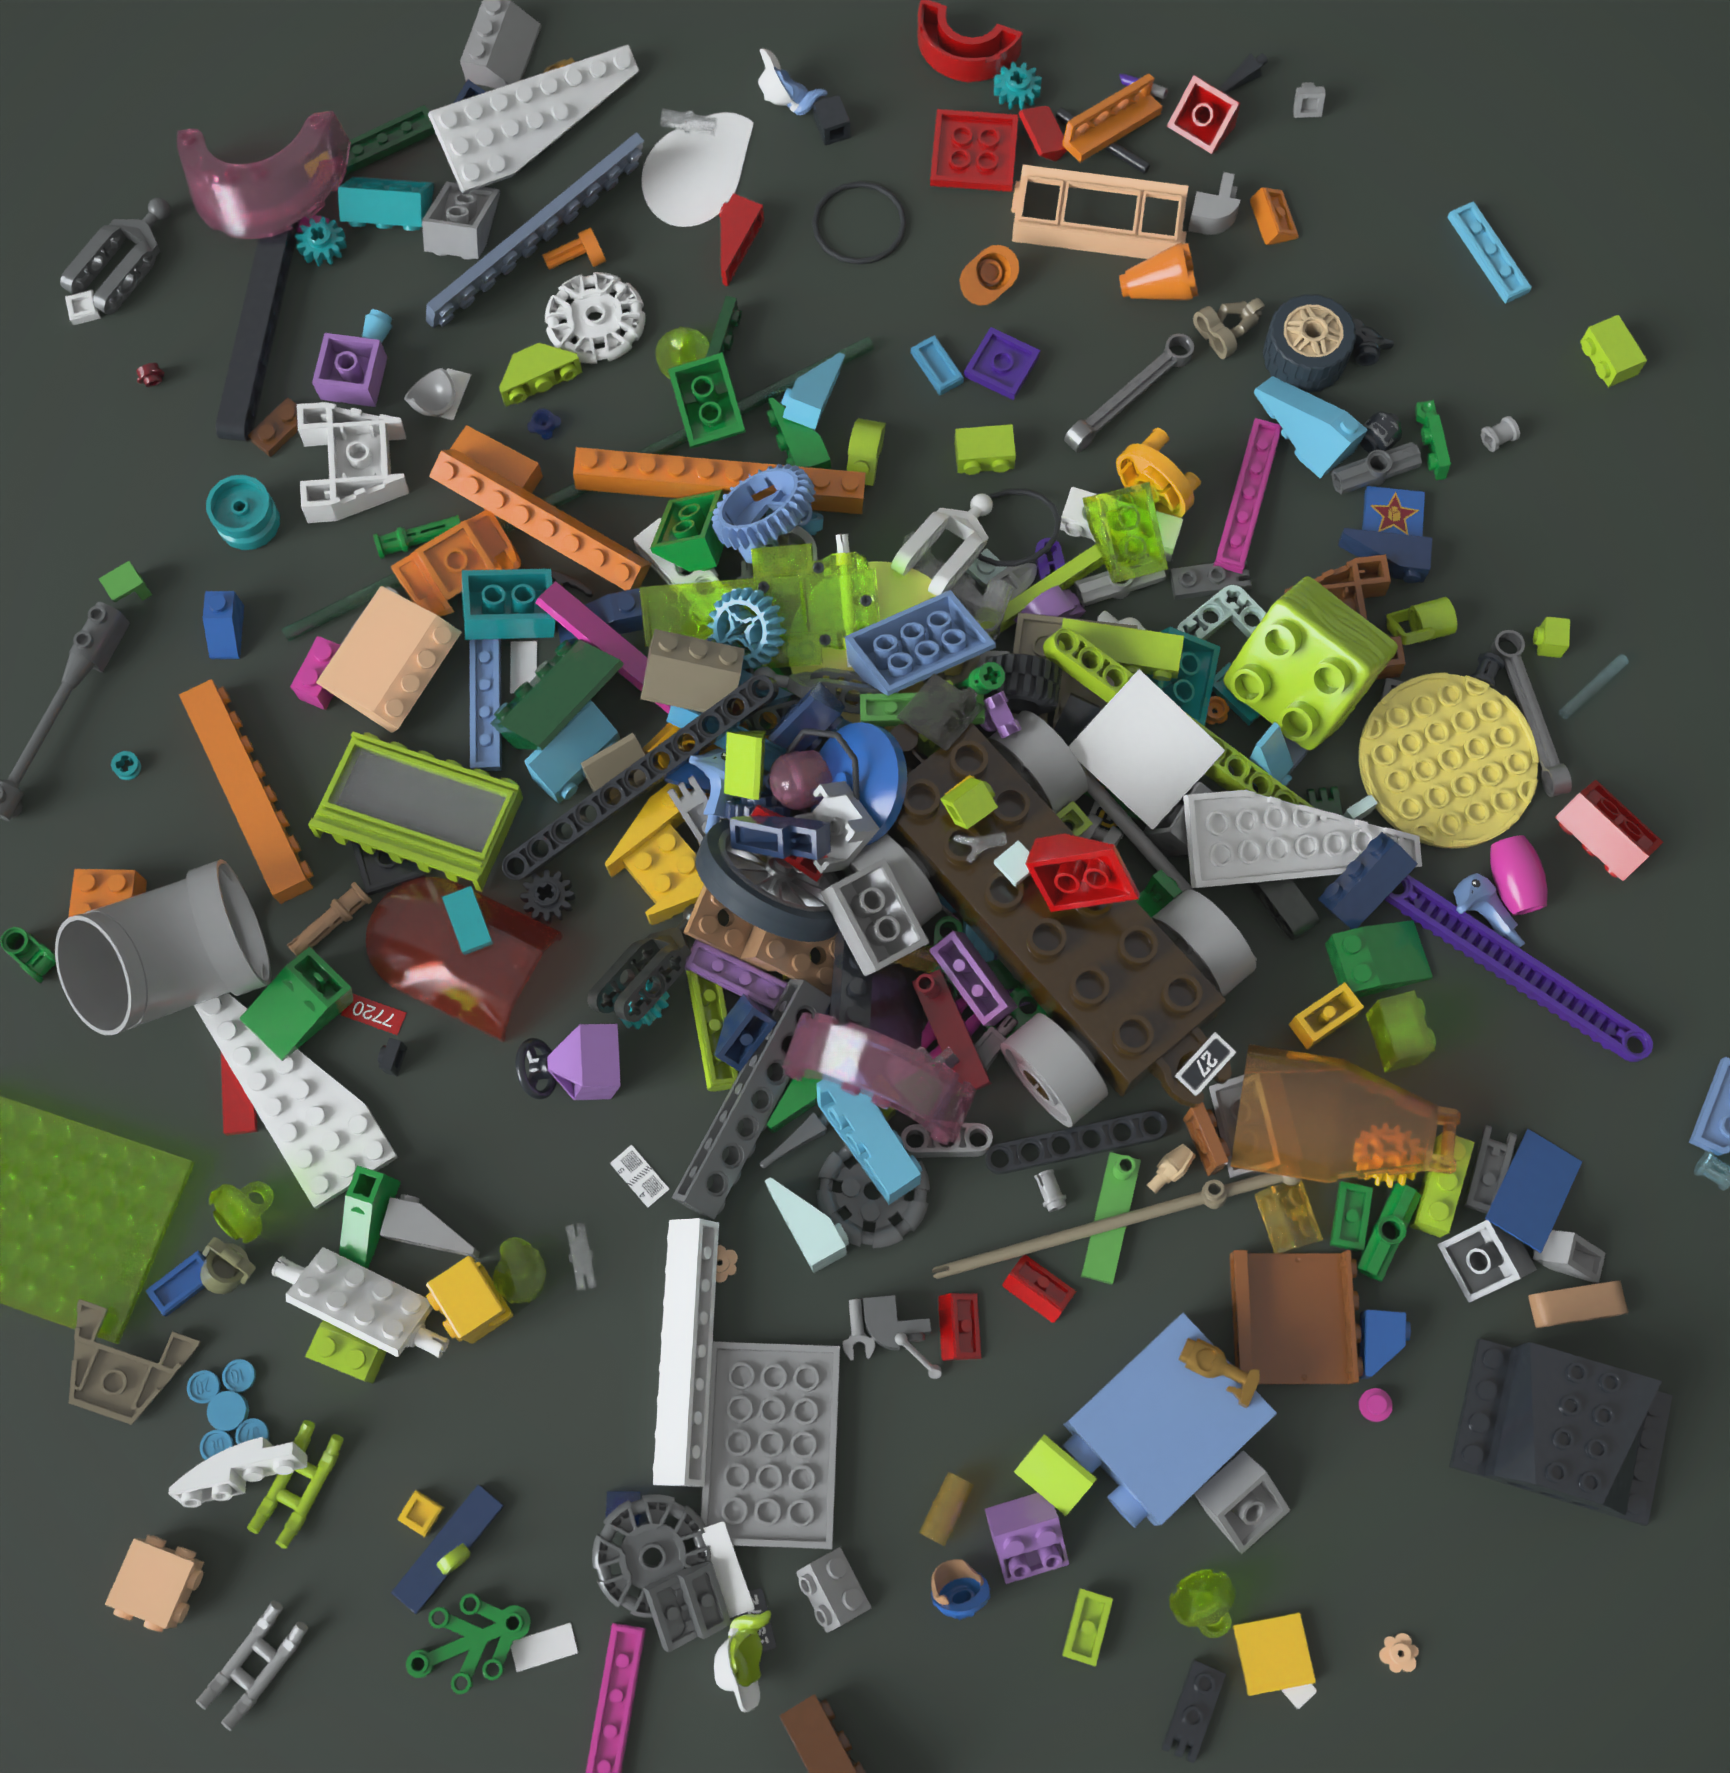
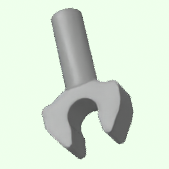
M852 1299L849 1300L851 1335L847 1340L843 1341V1350L850 1361H853V1347L856 1343H862L865 1345L866 1358L870 1359L875 1349V1340L869 1338L864 1333L862 1300Z

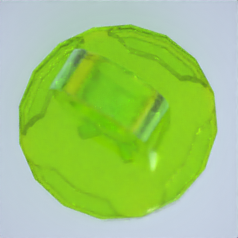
M680 326L667 332L659 340L656 347V361L659 369L665 376L671 379L668 371L669 368L705 358L710 343L706 336L695 329Z
M253 1181L242 1189H238L230 1184H223L210 1193L209 1205L214 1203L216 1210L212 1212L213 1217L229 1237L235 1240L242 1238V1243H249L261 1234L263 1227L260 1216L273 1203L274 1194L270 1186L260 1181ZM257 1192L261 1194L264 1198V1203H253L249 1198V1193Z
M1203 1569L1183 1578L1176 1585L1178 1590L1174 1596L1171 1593L1169 1598L1170 1609L1177 1621L1188 1627H1198L1202 1634L1209 1638H1218L1226 1634L1232 1624L1228 1611L1236 1598L1235 1587L1228 1575L1222 1571L1214 1573L1212 1569ZM1221 1618L1217 1623L1210 1624Z

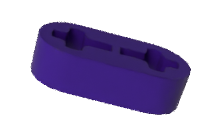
M1050 538L1041 539L1036 545L1035 553L1045 547ZM1057 540L1050 549L1053 552L1052 561L1048 562L1046 553L1036 559L1040 581L1050 575V570L1054 569L1056 571L1065 565L1062 548Z

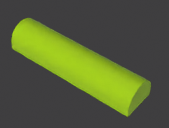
M687 970L708 1091L731 1089L738 1076V1070L714 1055L722 1026L727 1016L723 988Z

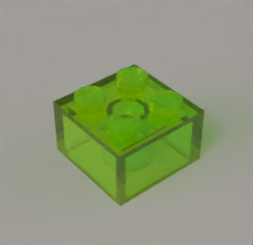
M1415 990L1379 999L1365 1014L1385 1073L1420 1064L1435 1051V1035L1431 1028H1427L1424 1019L1426 1015L1425 1006L1421 998L1417 999Z

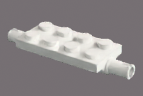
M324 1247L321 1248L311 1263L305 1268L283 1256L278 1259L281 1264L276 1262L272 1268L271 1274L293 1284L286 1293L287 1302L396 1357L400 1356L405 1347L414 1348L417 1346L440 1358L443 1355L441 1351L445 1352L448 1347V1338H444L425 1328V1320L433 1309L427 1298Z

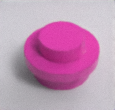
M1372 1388L1366 1390L1361 1395L1359 1409L1366 1419L1373 1422L1383 1421L1392 1412V1400L1385 1391Z

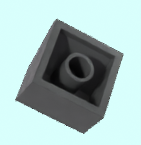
M1488 1220L1437 1244L1468 1303L1537 1270L1522 1241Z

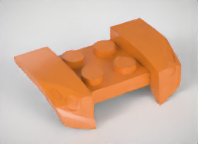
M484 510L417 548L409 556L390 567L413 603L441 617L454 612L447 601L462 592V570L518 569L521 566V559L495 515L488 510Z

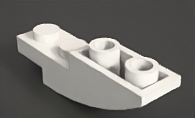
M264 1437L249 1440L232 1446L198 1464L169 1487V1495L181 1503L182 1506L190 1508L198 1507L201 1503L208 1501L229 1500L232 1496L245 1493L246 1481H260L266 1476L275 1474L287 1475L291 1474L294 1470L306 1468L308 1455L293 1442L273 1446Z

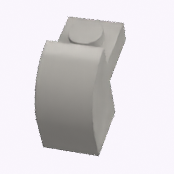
M1223 173L1219 195L1196 192L1188 231L1212 235L1222 233L1232 226L1240 204V200L1235 199L1237 186H1232L1235 174Z

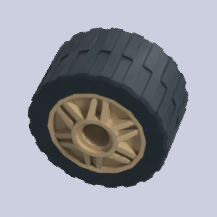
M1317 294L1293 297L1288 302L1283 303L1273 315L1263 349L1264 364L1271 377L1274 376L1307 393L1322 391L1324 388L1332 386L1336 380H1339L1347 366L1356 341L1355 323H1353L1350 313L1344 309L1345 307L1329 297L1326 298Z

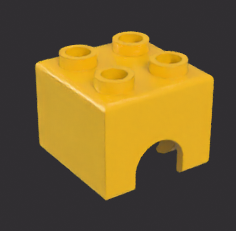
M467 1256L429 1281L427 1287L430 1293L426 1297L436 1312L439 1310L447 1318L443 1325L451 1338H456L459 1342L464 1340L473 1344L511 1319L513 1313L483 1264L480 1262L475 1263L476 1260Z

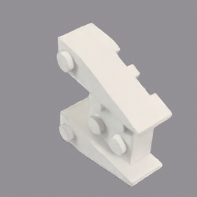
M328 402L297 404L298 431L304 447L328 445L329 479L300 481L301 508L307 523L338 521L409 494L404 473L391 474L389 440L406 439L401 418L383 414L375 416L363 413L362 410L351 408V410L338 408L336 404Z

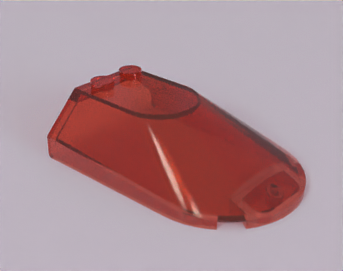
M423 877L405 882L391 890L374 909L366 931L367 954L375 971L386 983L398 991L504 1042L513 1006L542 954L556 940L560 941L563 937L561 932L474 891L493 944L464 955L442 897L466 888L465 886L445 878Z

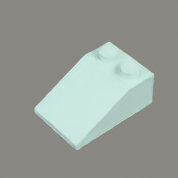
M771 1177L765 1180L768 1191L813 1273L847 1255L846 1246L849 1244V1239L840 1223L834 1225L827 1215Z

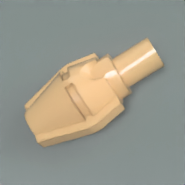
M1181 1144L1161 1159L1157 1165V1175L1147 1186L1156 1194L1166 1183L1176 1182L1185 1175L1196 1155L1187 1146Z

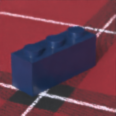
M1381 832L1369 842L1367 848L1354 861L1348 864L1346 870L1334 883L1325 889L1318 900L1350 929L1358 928L1418 863L1396 841Z

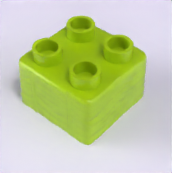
M1306 576L1270 607L1226 671L1223 682L1238 700L1246 703L1272 724L1275 722L1280 725L1282 734L1286 738L1294 741L1306 750H1313L1343 725L1347 717L1355 709L1357 703L1397 652L1398 645L1388 635L1343 603L1320 583Z

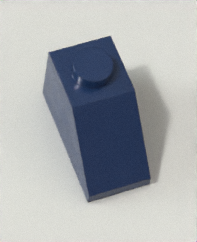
M743 994L725 1017L714 1055L740 1072L775 1026L776 1020L767 1008Z

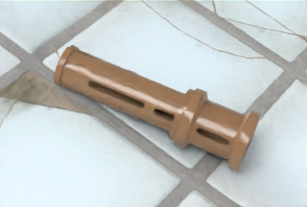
M355 881L351 884L352 888L339 899L334 898L331 901V907L322 916L287 944L288 948L296 956L300 955L309 946L312 948L343 921L352 920V915L365 903L370 904L372 902Z

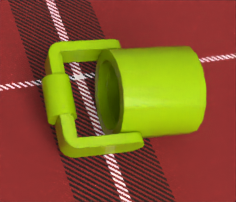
M1447 597L1413 605L1407 609L1386 615L1387 629L1394 637L1401 636L1403 645L1421 643L1454 634L1457 630L1456 613L1451 601ZM1409 620L1412 632L1405 633L1398 623Z

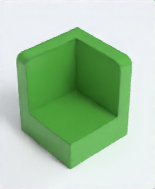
M130 561L99 578V581L113 602L121 600L134 591L142 601L152 595Z

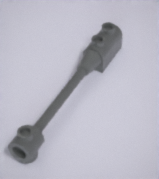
M97 602L88 611V619L82 630L75 634L74 644L69 651L70 655L60 688L7 780H0L1 819L10 821V819L17 817L21 813L23 808L21 800L24 793L19 784L69 695L92 669L103 673L129 627L130 622L112 606Z

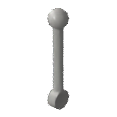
M898 1333L895 1336L896 1344L903 1345L928 1369L930 1378H939L941 1376V1367L932 1365L907 1341L906 1334Z

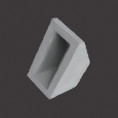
M1552 1230L1542 1253L1533 1249V1260L1546 1268L1599 1284L1606 1253L1576 1233Z

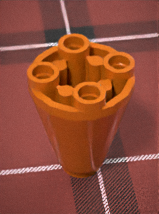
M1189 243L1175 244L1125 271L1126 274L1119 275L1123 298L1130 296L1131 299L1191 300L1193 297L1198 296Z

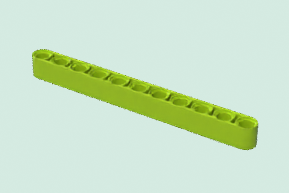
M1063 627L1057 630L1044 642L1043 652L1051 662L1057 664L1063 671L1107 703L1134 675L1070 628ZM1057 640L1063 642L1065 650L1058 646ZM1082 658L1089 662L1090 668L1083 665ZM1106 676L1113 680L1114 687L1108 683ZM1192 718L1225 750L1204 773L1227 791L1248 790L1256 792L1252 786V783H1255L1258 788V793L1256 792V794L1275 797L1289 803L1314 808ZM1228 765L1233 768L1234 775L1230 773Z

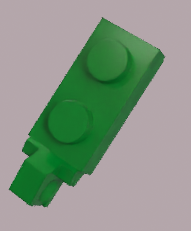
M1434 400L1418 402L1415 408L1416 421L1423 425L1421 429L1423 445H1428L1430 453L1427 454L1428 468L1430 471L1434 470L1436 481L1446 479L1451 462L1440 415H1437Z

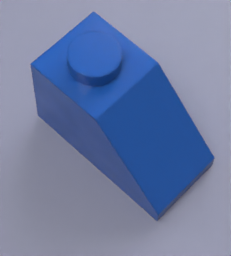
M205 591L203 623L210 659H240L244 604L235 591Z
M1365 1310L1360 1313L1361 1342L1359 1357L1363 1361V1375L1359 1378L1366 1379L1372 1377L1406 1346V1341H1409L1411 1336L1410 1322L1406 1321V1313Z

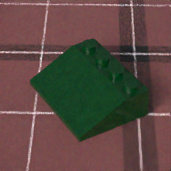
M580 639L565 640L555 649V657L550 662L546 660L535 670L536 676L530 683L526 681L520 685L514 692L516 697L509 704L506 702L495 711L494 715L496 718L490 724L515 749L543 750L615 675L624 663L620 659Z

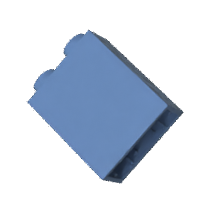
M1184 1313L1171 1322L1064 1424L1066 1429L1072 1434L1062 1445L1064 1451L1091 1474L1099 1466L1103 1468L1118 1485L1107 1498L1133 1527H1136L1146 1517L1153 1525H1162L1277 1414L1256 1390L1249 1406L1245 1408L1238 1405L1239 1400L1235 1395L1226 1391V1388L1229 1386L1241 1388L1242 1384L1225 1376L1206 1378L1185 1368L1186 1364L1179 1361L1178 1358L1187 1338L1195 1341L1199 1338L1209 1344L1212 1343Z

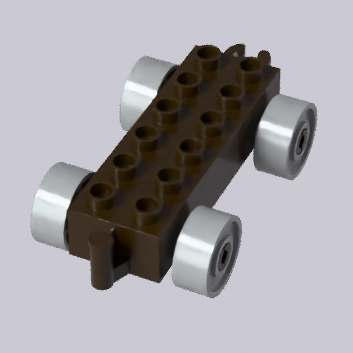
M1021 711L1014 717V720L1017 719L1022 728L1020 731L1001 739L998 731H996L986 739L975 725L971 723L930 757H927L918 752L919 733L915 727L909 724L895 726L890 733L900 744L907 767V788L904 802L897 819L887 834L876 842L865 846L850 865L842 870L845 877L885 858L920 926H923L942 909L940 900L932 887L933 885L1052 1018L1051 1020L1044 1014L1037 1013L1002 1042L1000 1047L1006 1061L1022 1084L1063 1125L1072 1127L1108 1096L1107 1087L1100 1074L1121 1097H1124L1149 1074H1152L1161 1081V1085L1168 1095L1179 1104L1192 1108L1198 1107L1204 1100L1203 1092L1201 1091L1195 1096L1175 1075L1182 1069V1065L1191 1059L1209 1039L1201 1030L1216 1018L1226 1002L1224 996L1256 969L1254 955L1236 926L1214 903L1191 889L1184 890L1152 918L1135 900L1051 912L1031 874L1015 887L997 868L994 860L1018 840L1030 852L1036 838L1059 834L1075 836L1056 814L1087 792L1088 782L1080 763L1062 738L1037 715L1029 711ZM971 775L975 779L986 781L992 787L995 793L993 799L998 808L966 829L955 825L940 798L945 796V793L967 776ZM1230 1060L1213 1077L1214 1081L1218 1084H1225L1231 1077Z

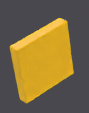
M1300 1613L1233 1625L1249 1696L1316 1683Z

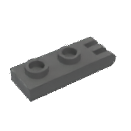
M1247 560L1245 562L1244 569L1248 567ZM1214 563L1170 569L1169 573L1174 600L1216 595L1228 585H1237L1244 591L1250 590L1253 587L1252 582L1246 580L1250 578L1249 570H1243L1242 574L1225 570L1220 566H1214Z

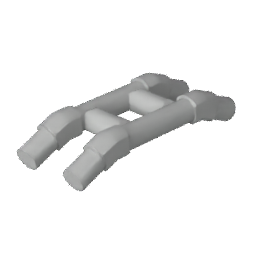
M277 1601L270 1603L244 1642L196 1700L200 1707L206 1709L222 1693L232 1679L247 1692L242 1695L233 1706V1709L221 1721L222 1725L229 1731L254 1706L268 1684L287 1659L295 1652L308 1630V1626L305 1623L297 1622L277 1651L262 1638L270 1631L283 1609L282 1604ZM253 1650L268 1662L256 1680L241 1668Z

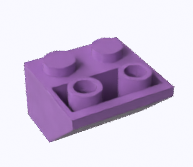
M1039 1493L985 1509L989 1529L1006 1584L1069 1565L1055 1507Z

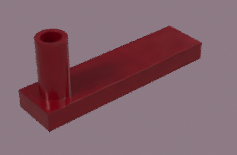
M938 969L932 973L920 975L912 983L943 1055L947 1059L954 1053L960 1060L958 1064L950 1069L960 1094L966 1096L992 1084L943 971Z

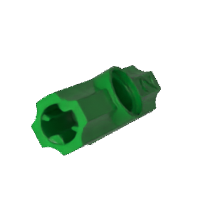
M1395 1183L1378 1221L1372 1227L1371 1236L1357 1263V1270L1361 1274L1377 1281L1383 1280L1399 1243L1406 1236V1228L1422 1196L1417 1190L1407 1185L1401 1186L1399 1183ZM1383 1224H1388L1395 1230V1238L1393 1240L1387 1239L1383 1235Z

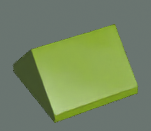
M766 731L727 732L724 794L752 800L760 799L763 792Z
M1045 1434L1031 1448L1014 1471L1065 1516H1067L1097 1479Z

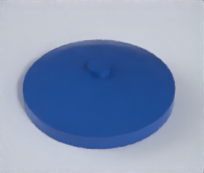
M857 722L848 724L836 732L841 734L857 756L860 802L879 827L878 832L867 843V845H870L888 832L900 813L907 788V767L901 746L889 731L877 725ZM830 737L826 741L813 765L809 784L811 813L824 798L823 796L815 797L813 795L820 784L845 781L853 791L852 760L836 738Z

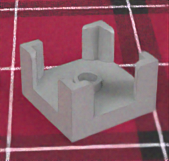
M845 781L820 784L813 795L815 797L823 796V800L812 813L796 815L794 818L830 822L831 852L827 854V858L814 861L816 868L823 874L846 869L878 832L879 827L861 802L853 796V791Z

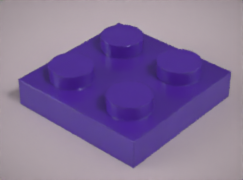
M990 327L964 370V377L1014 400L1039 359L1041 350Z

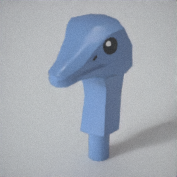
M713 749L702 755H692L689 760L690 764L696 765L703 770L704 774L710 779V797L703 813L708 816L705 829L706 834L713 825L720 821V818H727L725 817L726 802L733 799V795L724 794L726 749Z
M1476 873L1464 878L1457 885L1453 893L1457 902L1456 911L1459 914H1463L1466 911H1478L1489 921L1497 934L1502 937L1504 936L1505 939L1519 948L1525 944L1514 930L1518 924L1501 902L1496 893V887L1488 878Z

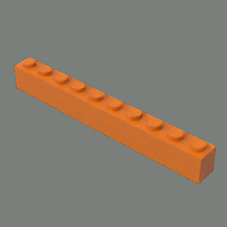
M576 447L573 476L576 490L683 498L721 489L724 494H729L731 487H736L740 484L739 480L744 481L749 478V474L751 476L757 474L759 469L765 471L768 466L775 468L777 465ZM799 467L807 473L815 486L816 494L812 495L815 499L811 502L812 510L862 514L866 472ZM772 485L751 497L754 501H759L774 494L777 490Z

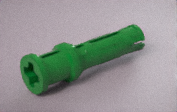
M455 515L454 517L405 530V527H398L396 531L380 536L376 533L373 534V538L380 559H385V556L402 550L404 553L409 552L411 546L429 542L461 522L459 515Z
M987 662L981 667L972 670L968 678L953 685V692H960V689L964 688L965 690L961 692L973 691L976 694L985 695L1002 686L1005 681V672L998 663Z

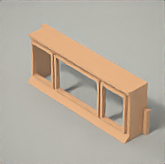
M1023 165L1021 182L1016 181L1012 202L1011 212L1015 213L1012 242L1149 259L1175 244L1182 242L1185 244L1186 232L1182 231L1188 186ZM1027 182L1060 186L1055 221L1022 217ZM1074 187L1136 195L1137 203L1133 231L1064 222L1068 188ZM1146 197L1179 201L1174 236L1141 232Z

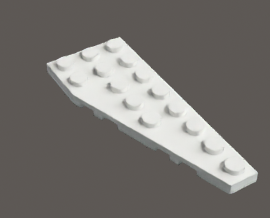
M625 45L430 111L428 116L462 194L514 176L528 162H531L545 148L582 120L585 115L594 110L602 101L633 78L639 69L629 45Z
M1248 790L1183 795L1191 888L1342 874L1348 864L1354 861L1367 848L1369 842L1381 832L1396 841L1418 863L1416 867L1422 866L1420 837L1417 835L1368 824V822L1353 820L1305 805L1289 803Z
M227 993L194 1005L315 1209L320 1208L348 1190L357 1165L378 1171L399 1158L367 1105L298 1049L284 1061H281L240 1020V1017L247 1008Z

